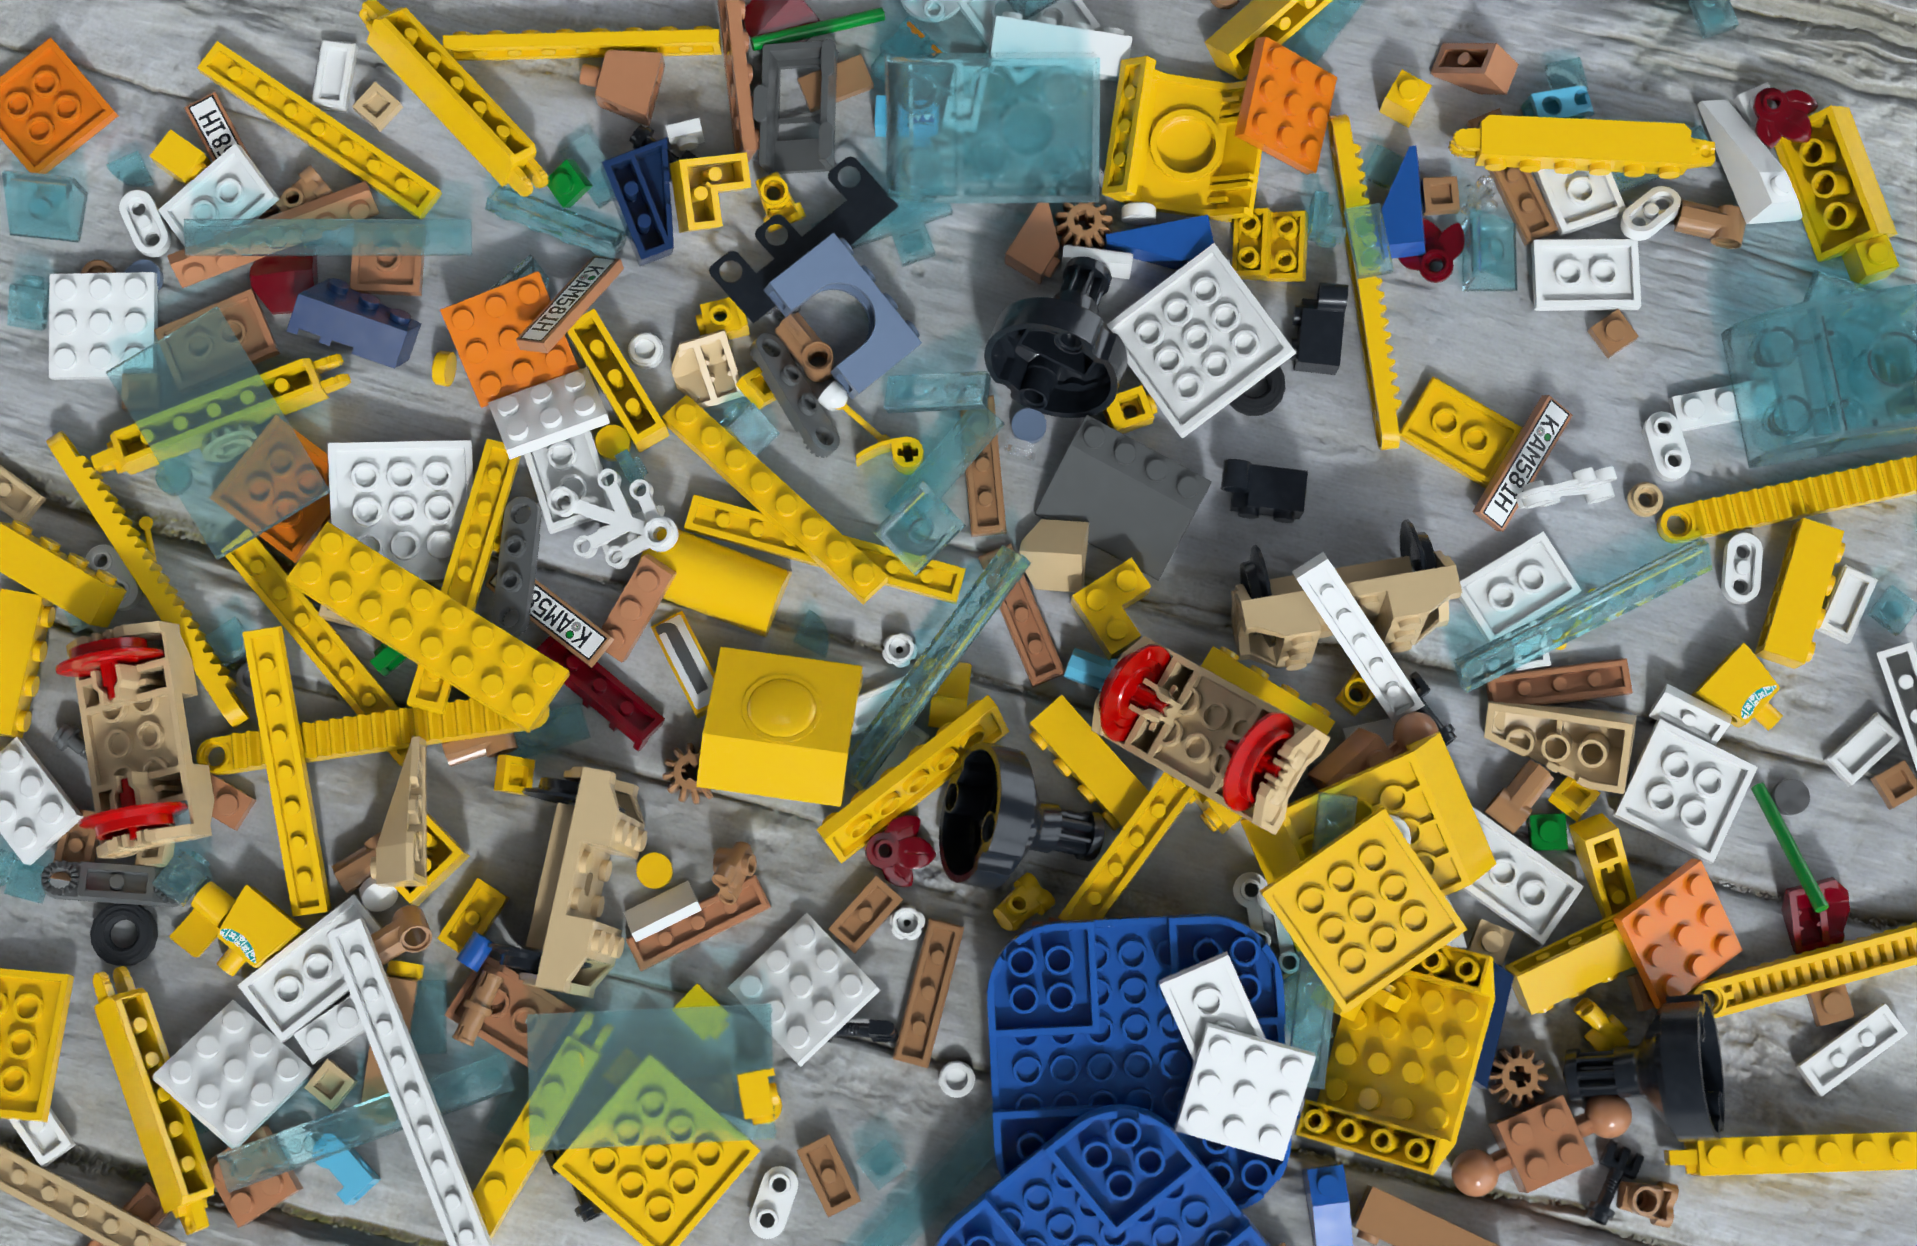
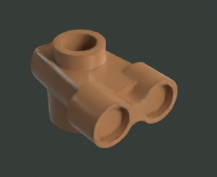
M309 165L298 174L300 179L283 192L275 205L281 212L332 194L333 191L315 169ZM299 198L297 203L291 204L294 200Z
M740 841L736 842L733 848L719 847L714 855L712 881L720 888L718 898L725 904L733 905L736 903L742 892V885L746 876H752L756 871L757 860L748 843Z
M1622 1181L1619 1185L1616 1206L1619 1209L1649 1218L1652 1225L1670 1228L1674 1220L1673 1208L1678 1199L1679 1189L1676 1184L1659 1181L1656 1185Z

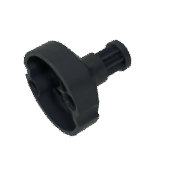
M1076 257L1067 262L1062 276L1063 284L1060 291L1053 298H1026L1016 301L1002 310L985 347V365L994 382L1011 390V398L1018 403L1046 415L1061 418H1083L1086 415L1092 416L1102 412L1114 401L1127 367V352L1122 339L1118 334L1113 333L1102 318L1098 316L1099 303L1102 296L1108 292L1112 281L1111 273L1104 264L1090 257Z
M978 742L964 753L958 772L951 776L946 790L939 827L940 858L944 872L951 881L986 889H995L1009 879L1011 873L1014 872L1029 850L1043 853L1057 851L1072 854L1079 860L1091 862L1097 857L1103 845L1105 823L1100 813L1088 810L1080 813L1060 809L1058 804L1040 801L1030 762L1022 751Z
M1706 994L1667 996L1666 1003H1663L1657 1010L1638 1045L1616 1046L1614 1050L1581 1052L1580 1049L1566 1050L1562 1076L1572 1101L1584 1100L1586 1096L1618 1094L1620 1098L1643 1097L1650 1103L1670 1130L1675 1133L1678 1141L1720 1140V1132L1724 1130L1725 1121L1724 1075L1716 1020L1712 1005Z

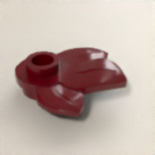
M1776 88L1761 90L1753 101V110L1758 117L1755 128L1757 136L1769 149H1772L1780 141L1781 137L1794 142H1809L1812 126L1807 115L1818 108V103L1811 95L1797 89L1784 93ZM1768 99L1773 100L1777 104L1776 109H1772L1767 105Z
M1423 218L1426 253L1421 256L1398 259L1407 269L1419 271L1421 276L1428 282L1440 283L1450 277L1454 268L1453 260L1464 250V231L1460 223H1455L1441 232L1434 223ZM1435 261H1439L1443 264L1442 269L1436 272L1432 271L1430 265Z
M905 815L892 819L885 831L871 836L865 846L867 860L873 866L881 868L885 879L895 886H912V869L925 867L936 857L933 847L924 839L917 837L921 819L917 816ZM882 844H887L889 847V854L886 857H881L879 854V847Z

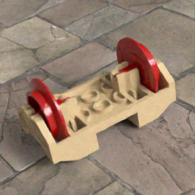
M163 621L117 626L114 629H107L103 634L92 633L91 637L81 636L75 638L66 646L69 659L59 663L55 669L59 675L75 677L95 814L80 819L78 824L81 828L95 829L96 838L100 842V845L96 847L97 857L120 859L135 855L143 850L212 836L211 819L214 807V794L209 765L193 764L183 699L197 696L198 692L193 661L181 637L179 624ZM163 640L164 651L148 648L147 641ZM189 807L191 824L176 826L174 817L186 812Z
M1143 636L1121 654L1117 664L1107 676L1102 690L1095 700L1091 729L1274 835L1277 834L1285 820L1288 799L1304 770L1322 754L1330 740V737L1146 636Z

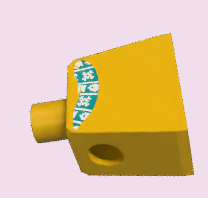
M1745 643L1735 647L1691 694V696L1731 715L1730 724L1738 728L1748 724L1754 718L1769 731L1783 717L1768 702L1779 691V685Z
M246 884L217 932V938L229 948L216 964L232 977H234L245 962L259 969L305 933L307 929L257 888Z

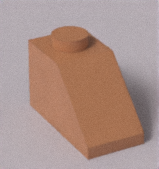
M1442 43L1431 74L1436 78L1477 94L1507 95L1519 64L1497 43Z
M1041 197L1005 253L1006 265L1039 285L1045 276L1051 278L1061 262L1057 258L1059 243L1049 202L1044 197Z

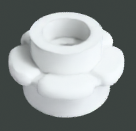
M906 633L892 634L883 643L885 647L882 652L883 658L888 664L893 663L898 668L906 667L910 664L911 659H915L917 646L913 644L912 637ZM898 647L903 648V652L897 653L896 649Z
M903 905L900 907V910L893 911L889 923L893 927L892 933L896 938L900 940L905 938L914 940L921 935V928L925 926V918L922 912L916 911L914 906ZM910 920V926H905L904 921Z

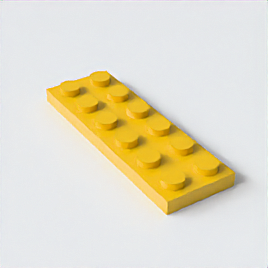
M989 695L982 700L972 702L965 709L963 715L954 722L944 724L939 728L935 737L926 744L913 748L903 762L896 767H890L885 770L875 784L868 789L857 792L847 806L839 812L829 814L823 820L822 825L816 830L841 864L864 847L871 836L883 832L892 819L906 814L948 781L954 773H957L961 766L962 756L972 745L978 742L995 744L1010 732L996 703Z

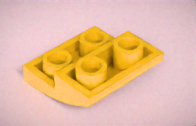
M1255 208L1253 210V217L1234 219L1232 267L1240 278L1276 282L1306 281L1308 213L1306 211L1271 212L1269 208Z

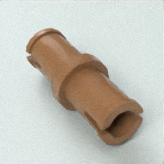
M482 970L470 1000H465L463 1006L466 1009L451 1038L474 1047V1042L485 1018H490L492 1014L490 1007L501 983L504 981L503 978Z

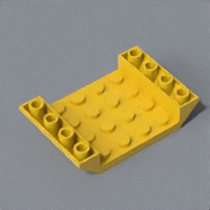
M1439 731L1405 746L1407 752L1287 804L1285 820L1276 835L1245 818L1240 819V823L1268 885L1380 807H1384L1389 815L1398 816L1406 822L1411 834V848L1444 896L1472 885L1497 863ZM1293 941V944L1297 952H1301L1296 943Z
M1448 945L1443 946L1390 983L1396 987L1393 994L1404 1000L1398 1013L1384 1008L1368 998L1364 1001L1354 1021L1341 1016L1317 1102L1305 1099L1295 1135L1434 1175L1456 1144L1495 1002L1493 957Z

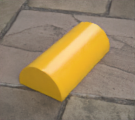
M661 529L657 532V540L660 541L666 537V529ZM678 529V540L671 549L665 552H656L649 548L642 552L639 562L644 555L650 554L677 572L663 599L765 638L768 635L792 575V571Z

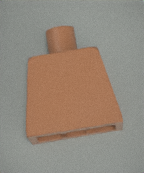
M608 50L605 53L602 67L583 64L580 73V84L596 87L595 98L598 106L640 124L650 126L665 69L663 55L657 52Z

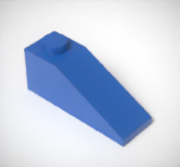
M1416 145L1409 146L1379 213L1380 226L1374 227L1375 248L1382 247L1384 259L1421 256L1426 253L1419 161Z
M1208 215L1105 234L1104 249L1132 253L1133 259L1179 270L1212 245L1214 240Z
M1331 1164L1303 1168L1302 1175L1313 1245L1353 1246L1350 1203L1344 1165Z

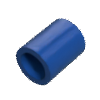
M473 931L456 959L478 972L492 950L487 947L488 943H495Z

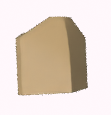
M725 329L679 343L671 366V372L677 389L684 395L687 394L702 409L745 396L735 385L741 377Z
M1041 519L1023 538L1019 550V563L1036 590L1077 593L1084 588L1089 522Z

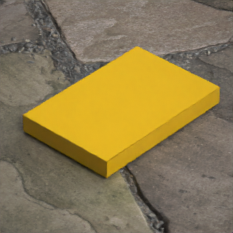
M1432 376L1401 428L1399 437L1402 441L1480 486L1487 488L1523 427Z

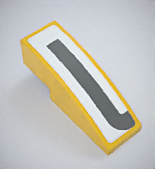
M680 611L651 626V629L690 706L699 719L707 715L715 673L683 611Z

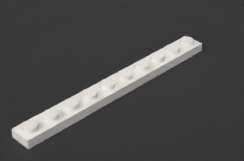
M359 918L327 932L328 939L449 1246H493L365 920Z

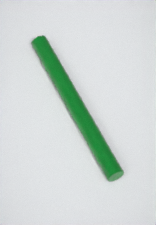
M880 7L751 37V46L753 51L763 49V45L791 43L885 21V13L883 8Z
M1764 783L1754 785L1751 790L1816 913L1825 911L1829 908V905Z

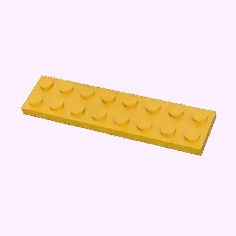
M328 521L286 577L287 583L528 733L534 728L570 675L569 670Z

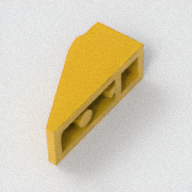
M1602 813L1569 825L1578 860L1602 919L1624 910L1636 901L1637 895L1618 827Z

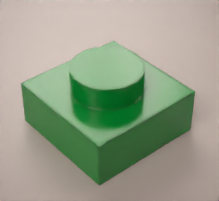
M566 159L548 176L549 184L547 186L563 208H571L593 187L574 159Z
M382 643L374 651L375 657L370 662L379 673L386 677L408 658Z
M1565 813L1529 815L1527 824L1529 847L1535 852L1563 851L1568 849Z

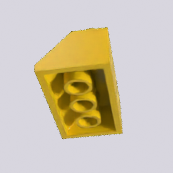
M1830 105L1809 116L1812 133L1810 141L1807 143L1794 142L1781 137L1774 147L1799 201L1803 215L1801 219L1818 262L1840 257L1856 243L1888 234L1889 238L1897 234L1849 107Z

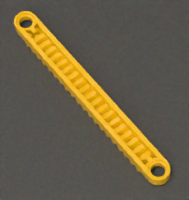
M1333 115L1328 117V136L1375 435L1379 450L1399 448L1400 443L1396 412L1402 405V401L1395 398L1400 388L1393 385L1398 376L1397 373L1391 371L1395 365V360L1389 358L1393 351V346L1387 344L1391 333L1385 331L1389 324V319L1383 318L1387 307L1381 304L1385 294L1379 291L1382 284V279L1377 277L1380 265L1374 264L1378 257V252L1373 251L1376 239L1370 237L1374 230V225L1368 224L1372 213L1366 211L1370 200L1364 197L1368 188L1367 185L1362 184L1366 175L1365 172L1360 171L1363 165V159L1358 158L1361 146L1353 143L1348 115Z
M62 430L46 440L48 447L161 621L179 624L181 637L193 661L194 672L224 718L233 728L250 719L246 708L234 691L237 684L235 679L228 676L230 670L221 665L222 658L213 653L215 647L206 641L207 635L198 630L200 624L191 618L192 612L184 607L185 601L176 595L178 591L169 584L170 578L161 572L162 566L153 560L154 554L146 549L147 543L139 538L141 534L132 527L133 521L124 515L126 511L117 504L118 498L110 493V486L102 481L103 475L95 470L90 459L80 455L72 441Z
M1917 455L1674 506L1667 509L1659 517L1657 531L1664 541L1671 544H1679L1917 494ZM1678 516L1684 521L1685 530L1682 534H1674L1668 529L1667 521L1669 517Z
M473 698L447 702L443 715L412 707L409 709L399 708L395 711L385 710L382 713L371 712L368 715L357 714L355 717L344 716L341 719L330 718L328 721L317 720L314 723L303 722L299 725L306 763L409 748L412 737L416 736L426 740V745L525 731ZM549 706L532 730L540 728L546 723L550 712ZM249 730L245 733H232L231 735L207 739L200 744L196 754L197 763L209 765L210 773L213 775H228L266 769L260 730ZM216 747H222L225 752L223 762L220 765L211 766L208 760L209 753Z
M1917 922L1909 926H1899L1897 929H1888L1882 933H1873L1867 937H1858L1856 940L1843 941L1841 944H1832L1826 948H1817L1815 951H1805L1800 955H1790L1785 959H1775L1773 962H1764L1758 966L1734 970L1732 973H1722L1717 977L1704 980L1688 992L1687 995L1700 994L1705 990H1711L1715 995V1003L1712 1009L1715 1018L1914 966L1917 965Z

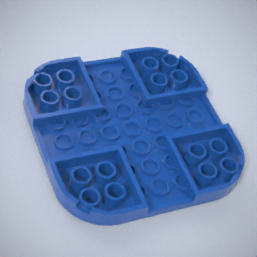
M1189 914L1051 921L1037 924L1022 931L1006 944L994 962L987 988L994 1151L1001 1178L1077 1117L1099 1107L1107 1105L1140 1107L1157 1114L1175 1129V1123L1194 1061L1159 985V980L1227 951L1266 1039L1285 1044L1284 1024H1286L1283 977L1277 958L1258 933L1244 923L1227 916ZM1178 1132L1241 1210L1252 1206L1264 1198V1195L1282 1177L1290 1157L1291 1137L1284 1159L1281 1161Z
M1107 1105L1090 1110L1077 1117L961 1210L943 1228L934 1246L1271 1245L1180 1134L1166 1120L1140 1107Z

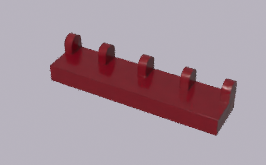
M551 636L535 649L569 670L570 675L564 684L583 699L582 705L587 709L592 707L610 722L609 728L613 731L619 729L634 742L633 748L638 752L642 750L648 739L663 725L665 720L663 716L598 662L591 668Z

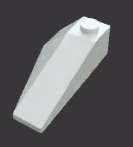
M1728 100L1700 101L1697 106L1711 140L1715 142L1716 152L1746 224L1800 220L1803 217L1800 204L1786 170Z

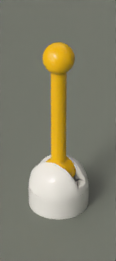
M836 380L818 398V402L830 411L843 409L875 437L877 443L891 439L888 435L879 433L847 404V391Z

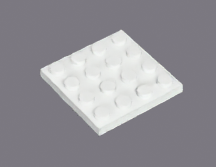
M1215 243L1107 324L1109 329L1113 333L1118 334L1122 339L1127 352L1128 365L1182 438L1296 354V351Z
M471 440L327 443L331 524L423 581L443 582L474 483Z

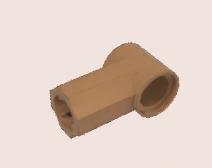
M1682 200L1673 226L1676 232L1711 239L1710 242L1717 247L1737 249L1742 246L1746 222L1739 206L1721 205L1716 208Z
M799 312L793 315L790 314L783 319L775 329V333L804 368L806 376L814 382L829 380L832 377L830 372L835 368L831 347L821 341ZM816 357H823L827 360L826 364L821 367L812 366L810 361Z
M514 733L442 743L445 757L451 767L484 756L488 758L497 757L498 755H504L518 749Z
M1530 759L1523 765L1506 788L1503 787L1497 793L1484 812L1513 835L1532 813L1531 807L1554 778L1542 765Z
M381 832L368 839L364 843L365 847L331 866L336 879L346 893H351L358 889L366 879L371 877L370 861L371 857H376V846Z
M406 905L395 912L390 924L373 933L371 938L382 965H385L406 951L414 953L427 948L432 941V933L423 910L415 905Z

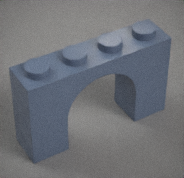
M832 233L772 280L764 291L785 317L789 316L814 295L827 290L846 292L862 304L869 323L867 338L860 348L830 372L836 381L847 391L848 396L854 399L914 351L922 342L918 338L920 334L913 323L909 320L904 321L896 311L898 306L894 299L888 293H882L875 285L876 279L873 273L865 265L860 266L852 256L854 252L849 243L843 238H838L835 233Z

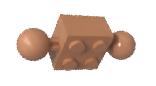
M1411 712L1405 714L1396 722L1393 729V742L1388 746L1380 735L1358 728L1307 775L1317 789L1321 790L1407 752L1405 746L1438 732V726L1430 716L1424 713Z
M1618 1094L1592 1096L1585 1106L1584 1113L1573 1117L1564 1095H1553L1489 1123L1488 1125L1500 1150L1488 1154L1479 1149H1470L1459 1154L1451 1168L1453 1183L1465 1195L1480 1197L1490 1193L1495 1188L1500 1174L1510 1171L1519 1192H1532L1593 1165V1159L1583 1138L1593 1133L1602 1138H1616L1622 1135L1631 1124V1107L1627 1100L1620 1098Z

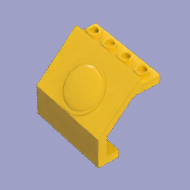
M1149 56L1122 59L1101 194L1124 204L1131 202L1150 203L1156 207V212L1190 217L1208 215L1209 220L1234 223V219L1253 217L1262 150L1234 136L1246 81L1224 83L1163 73L1155 69L1156 60Z
M721 646L702 734L696 787L841 807L844 800L845 777L855 712L863 682V666Z

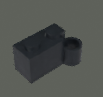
M1319 282L1316 300L1302 298L1300 305H1294L1292 326H1298L1297 339L1291 338L1290 345L1296 351V354L1289 358L1295 360L1294 371L1336 375L1341 360L1348 285Z
M1226 459L1223 462L1221 490L1232 493L1230 511L1238 512L1239 517L1257 519L1259 515L1273 516V520L1276 522L1293 523L1294 519H1300L1304 513L1308 471L1255 465L1241 459Z

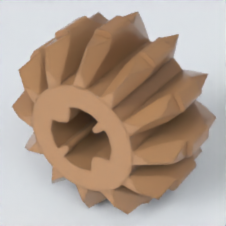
M1080 195L1075 197V206L1065 201L1062 207L1064 212H1057L1055 215V220L1059 223L1055 226L1056 234L1062 236L1060 245L1064 247V245L1072 243L1073 246L1092 248V245H1094L1098 249L1104 248L1105 243L1103 239H1105V234L1112 233L1108 226L1113 223L1112 216L1104 215L1107 211V206L1101 204L1095 207L1096 198L1094 196L1089 198L1088 204L1083 203ZM1084 221L1085 225L1089 226V229L1083 230L1082 226L1078 225V222Z
M688 743L686 747L687 755H683L679 748H675L673 752L679 760L677 762L671 759L665 760L664 764L674 769V771L666 772L662 777L665 781H674L667 788L670 794L676 793L681 789L678 797L680 802L684 803L691 793L693 803L699 804L700 792H703L709 800L713 798V794L708 788L696 787L697 781H694L692 778L687 780L684 778V776L689 775L686 771L688 767L699 768L701 747L698 753L695 754L693 743Z
M1519 1045L1512 1047L1511 1055L1505 1048L1498 1050V1055L1502 1062L1497 1059L1493 1061L1492 1067L1496 1069V1072L1490 1073L1489 1080L1495 1079L1496 1084L1488 1088L1489 1093L1494 1094L1502 1091L1498 1102L1506 1104L1511 1098L1513 1108L1521 1107L1522 1098L1528 1105L1535 1104L1532 1092L1538 1095H1544L1545 1093L1544 1088L1537 1084L1538 1081L1549 1080L1547 1074H1538L1537 1071L1545 1065L1544 1060L1532 1063L1535 1051L1528 1049L1522 1056V1049ZM1514 1067H1517L1518 1073L1524 1075L1523 1081L1517 1082L1518 1087L1516 1081L1509 1078L1510 1072H1516Z

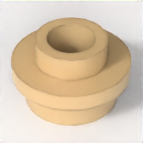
M1641 482L1630 489L1627 495V504L1635 515L1651 517L1661 509L1663 495L1656 485L1649 482ZM1640 495H1645L1649 498V506L1640 504Z

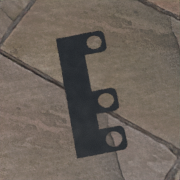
M845 158L828 173L829 181L847 201L806 234L801 236L787 219L779 214L772 216L756 229V239L774 258L757 273L736 251L727 252L710 266L709 273L753 324L776 306L764 291L772 280L832 233H835L838 238L845 239L851 246L899 207L856 158ZM852 166L859 171L860 181L856 186L845 187L839 182L838 173L842 168ZM779 224L785 227L788 232L786 242L778 246L770 244L765 237L769 226ZM726 261L739 263L742 268L740 279L735 282L723 280L720 276L721 265Z

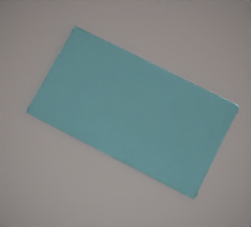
M218 306L106 371L110 381L217 560L331 492Z
M771 1004L527 1014L525 1023L527 1024L530 1124V1140L528 1145L530 1151L775 1139L777 1133L775 1121L753 1125L752 1118L746 1120L743 1118L736 1074L773 1067L771 1014L773 1010ZM773 1076L768 1077L769 1084L773 1083Z

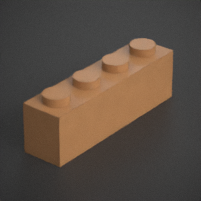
M1367 1185L1351 1222L1352 1227L1359 1230L1356 1237L1377 1246L1379 1240L1392 1246H1499L1370 1185Z

